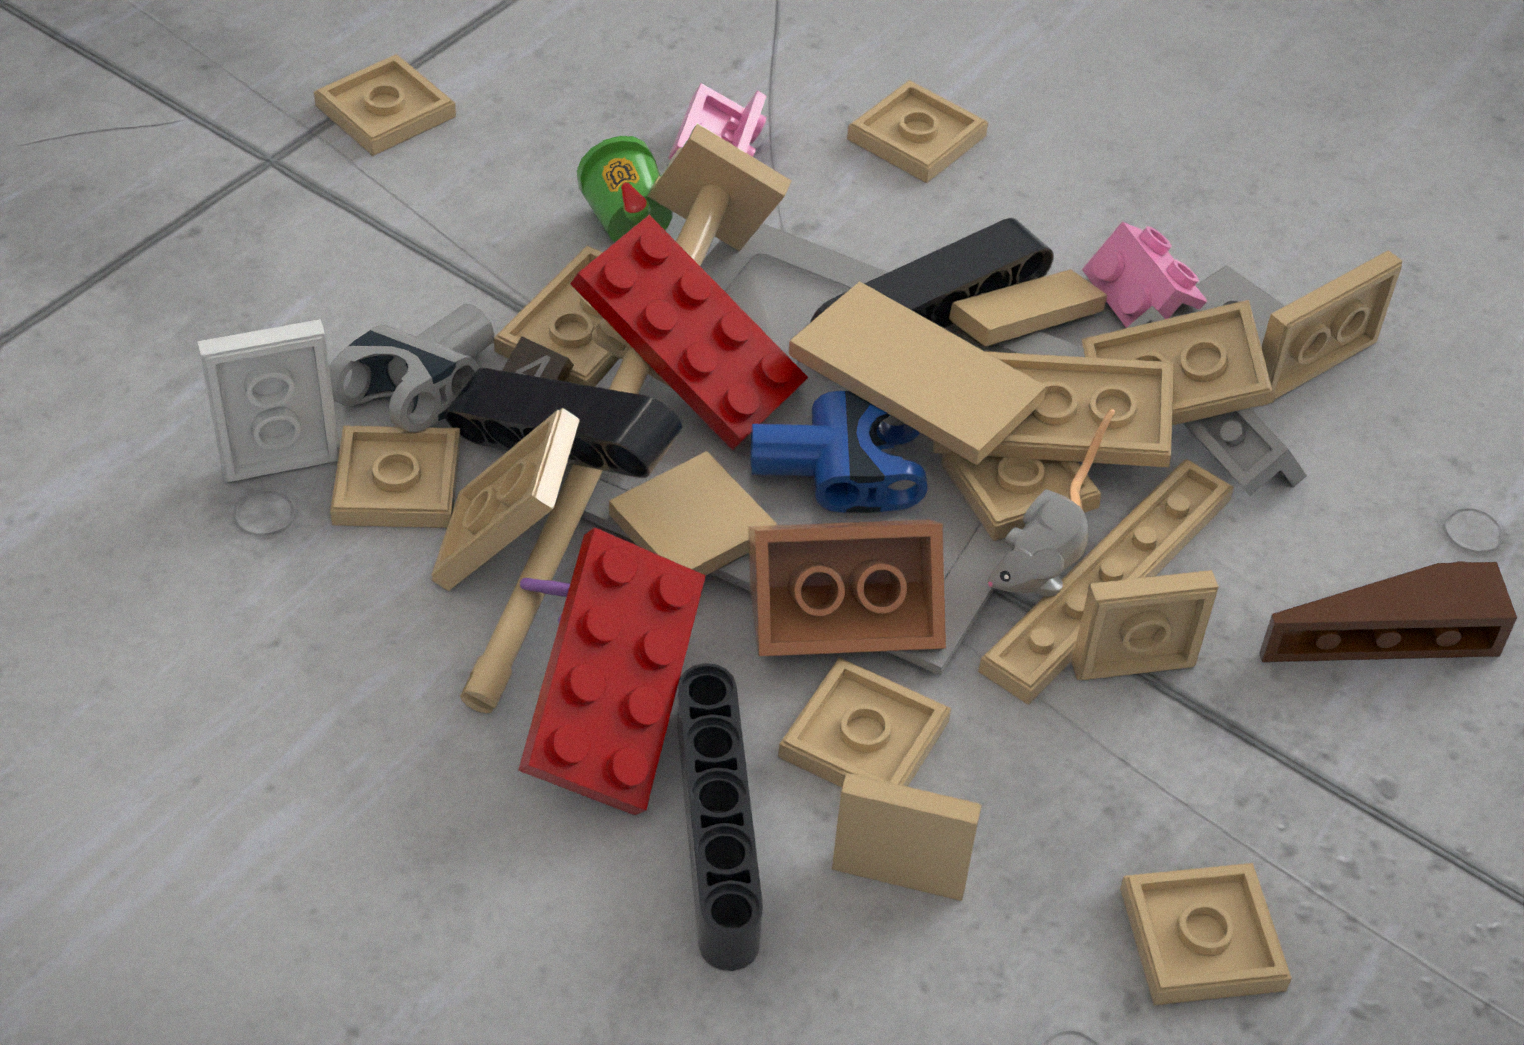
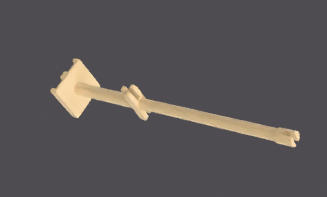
M697 123L683 147H679L671 158L664 173L655 180L648 197L686 219L676 242L701 267L714 237L740 251L785 197L792 180ZM599 314L598 316L602 319L592 331L593 341L598 346L622 359L609 389L639 394L647 374L669 386ZM572 465L555 501L554 508L544 524L483 655L477 658L460 695L463 703L471 709L482 713H492L493 708L496 709L512 675L511 667L545 596L541 592L522 589L520 581L523 578L552 581L603 470Z

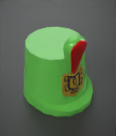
M616 136L603 140L590 148L581 158L577 168L578 186L612 241L615 243L648 215L664 230L668 228L673 218L672 211L648 197L658 176L661 177L654 156L646 143L634 136Z

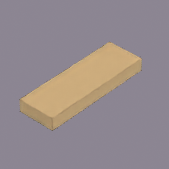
M1070 269L953 302L949 319L985 347L1102 312L1108 295Z

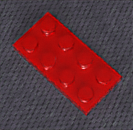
M650 215L579 271L570 283L732 450L751 434L752 424H761L809 378Z
M595 527L584 534L518 771L634 816L647 810L706 575Z

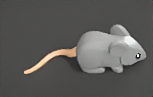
M1111 408L1099 425L1085 459L1071 482L1069 499L1045 489L1024 514L1023 522L1026 524L1023 529L1015 527L1008 533L1005 542L1012 547V550L1002 558L988 578L987 583L990 587L1015 593L1033 592L1043 596H1055L1060 592L1063 582L1058 575H1060L1061 571L1078 561L1087 546L1088 523L1087 517L1082 510L1080 488L1095 459L1104 433L1115 414L1114 409Z

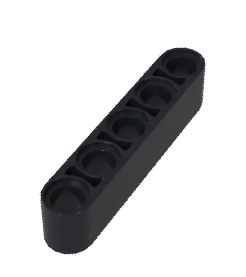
M1007 218L864 284L938 326L946 328L954 324L949 319L953 302L1044 277L1052 266L1054 253L1017 219ZM845 293L822 304L814 313L810 323Z
M479 368L444 413L446 421L452 428H460V435L463 438L478 445L509 451L554 412L564 408L580 419L567 463L637 478H647L682 430V423L672 409L659 400L646 395L489 368Z
M703 663L687 669L680 677L677 716L698 945L702 957L709 965L719 970L735 971L751 964L759 953L763 901L737 685L733 675L726 668L717 664ZM718 866H729V867H731L732 869L725 870V869H718V868H716V867H718ZM731 923L737 924L741 927L730 929L724 928L720 925Z

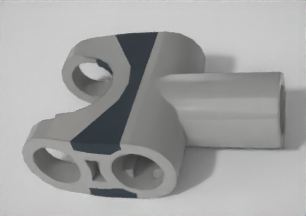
M463 304L418 336L387 325H378L354 340L332 361L329 370L333 400L344 406L364 404L376 398L391 397L389 416L395 426L409 432L425 430L445 418V411L479 369L478 363L473 357L493 343L494 330L492 324L485 317L481 309L472 304ZM352 369L349 385L343 390L345 377ZM411 402L414 408L412 414L408 417L407 411Z

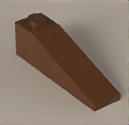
M1457 561L1453 563H1436L1273 613L1259 654L1261 662L1500 657L1517 620V615L1497 562Z

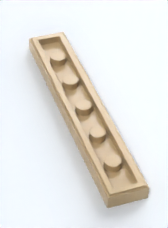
M1185 459L1062 579L1063 586L1057 595L1044 596L981 658L978 672L1029 705L1072 661L1089 584L1156 576L1231 500L1234 486Z

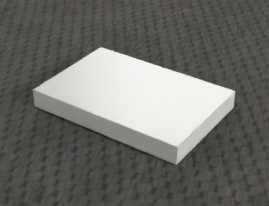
M321 319L198 341L224 483L338 461L340 446L325 332Z

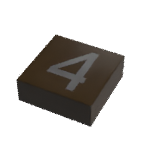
M522 336L502 371L565 381L574 364L568 357Z

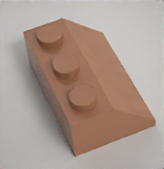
M933 520L748 526L750 590L758 656L946 648L942 523Z

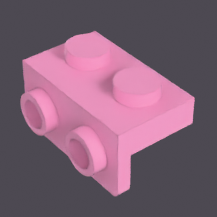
M701 83L690 100L668 159L671 160L679 147H683L697 123L753 157L756 148L749 144L756 140L766 122L767 117L760 114L766 95L757 90L747 106L743 108Z
M1122 222L1082 270L1094 286L1108 295L1106 302L1124 326L1127 328L1152 305L1165 319H1169L1182 303L1200 310L1207 302V299L1195 286L1199 279L1189 267L1171 256L1168 250L1172 246L1166 237L1150 226L1142 230Z

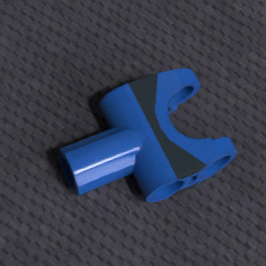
M832 391L819 396L812 406V425L752 424L751 475L814 476L816 501L821 507L829 511L875 513L908 509L925 498L928 491L926 471L921 465L913 461L903 460L901 456L890 455L881 451L882 449L894 448V445L910 442L920 432L907 424L890 425L885 423L883 420L891 416L890 414L851 391ZM902 480L915 482L912 487L904 490H895L888 487L894 482Z

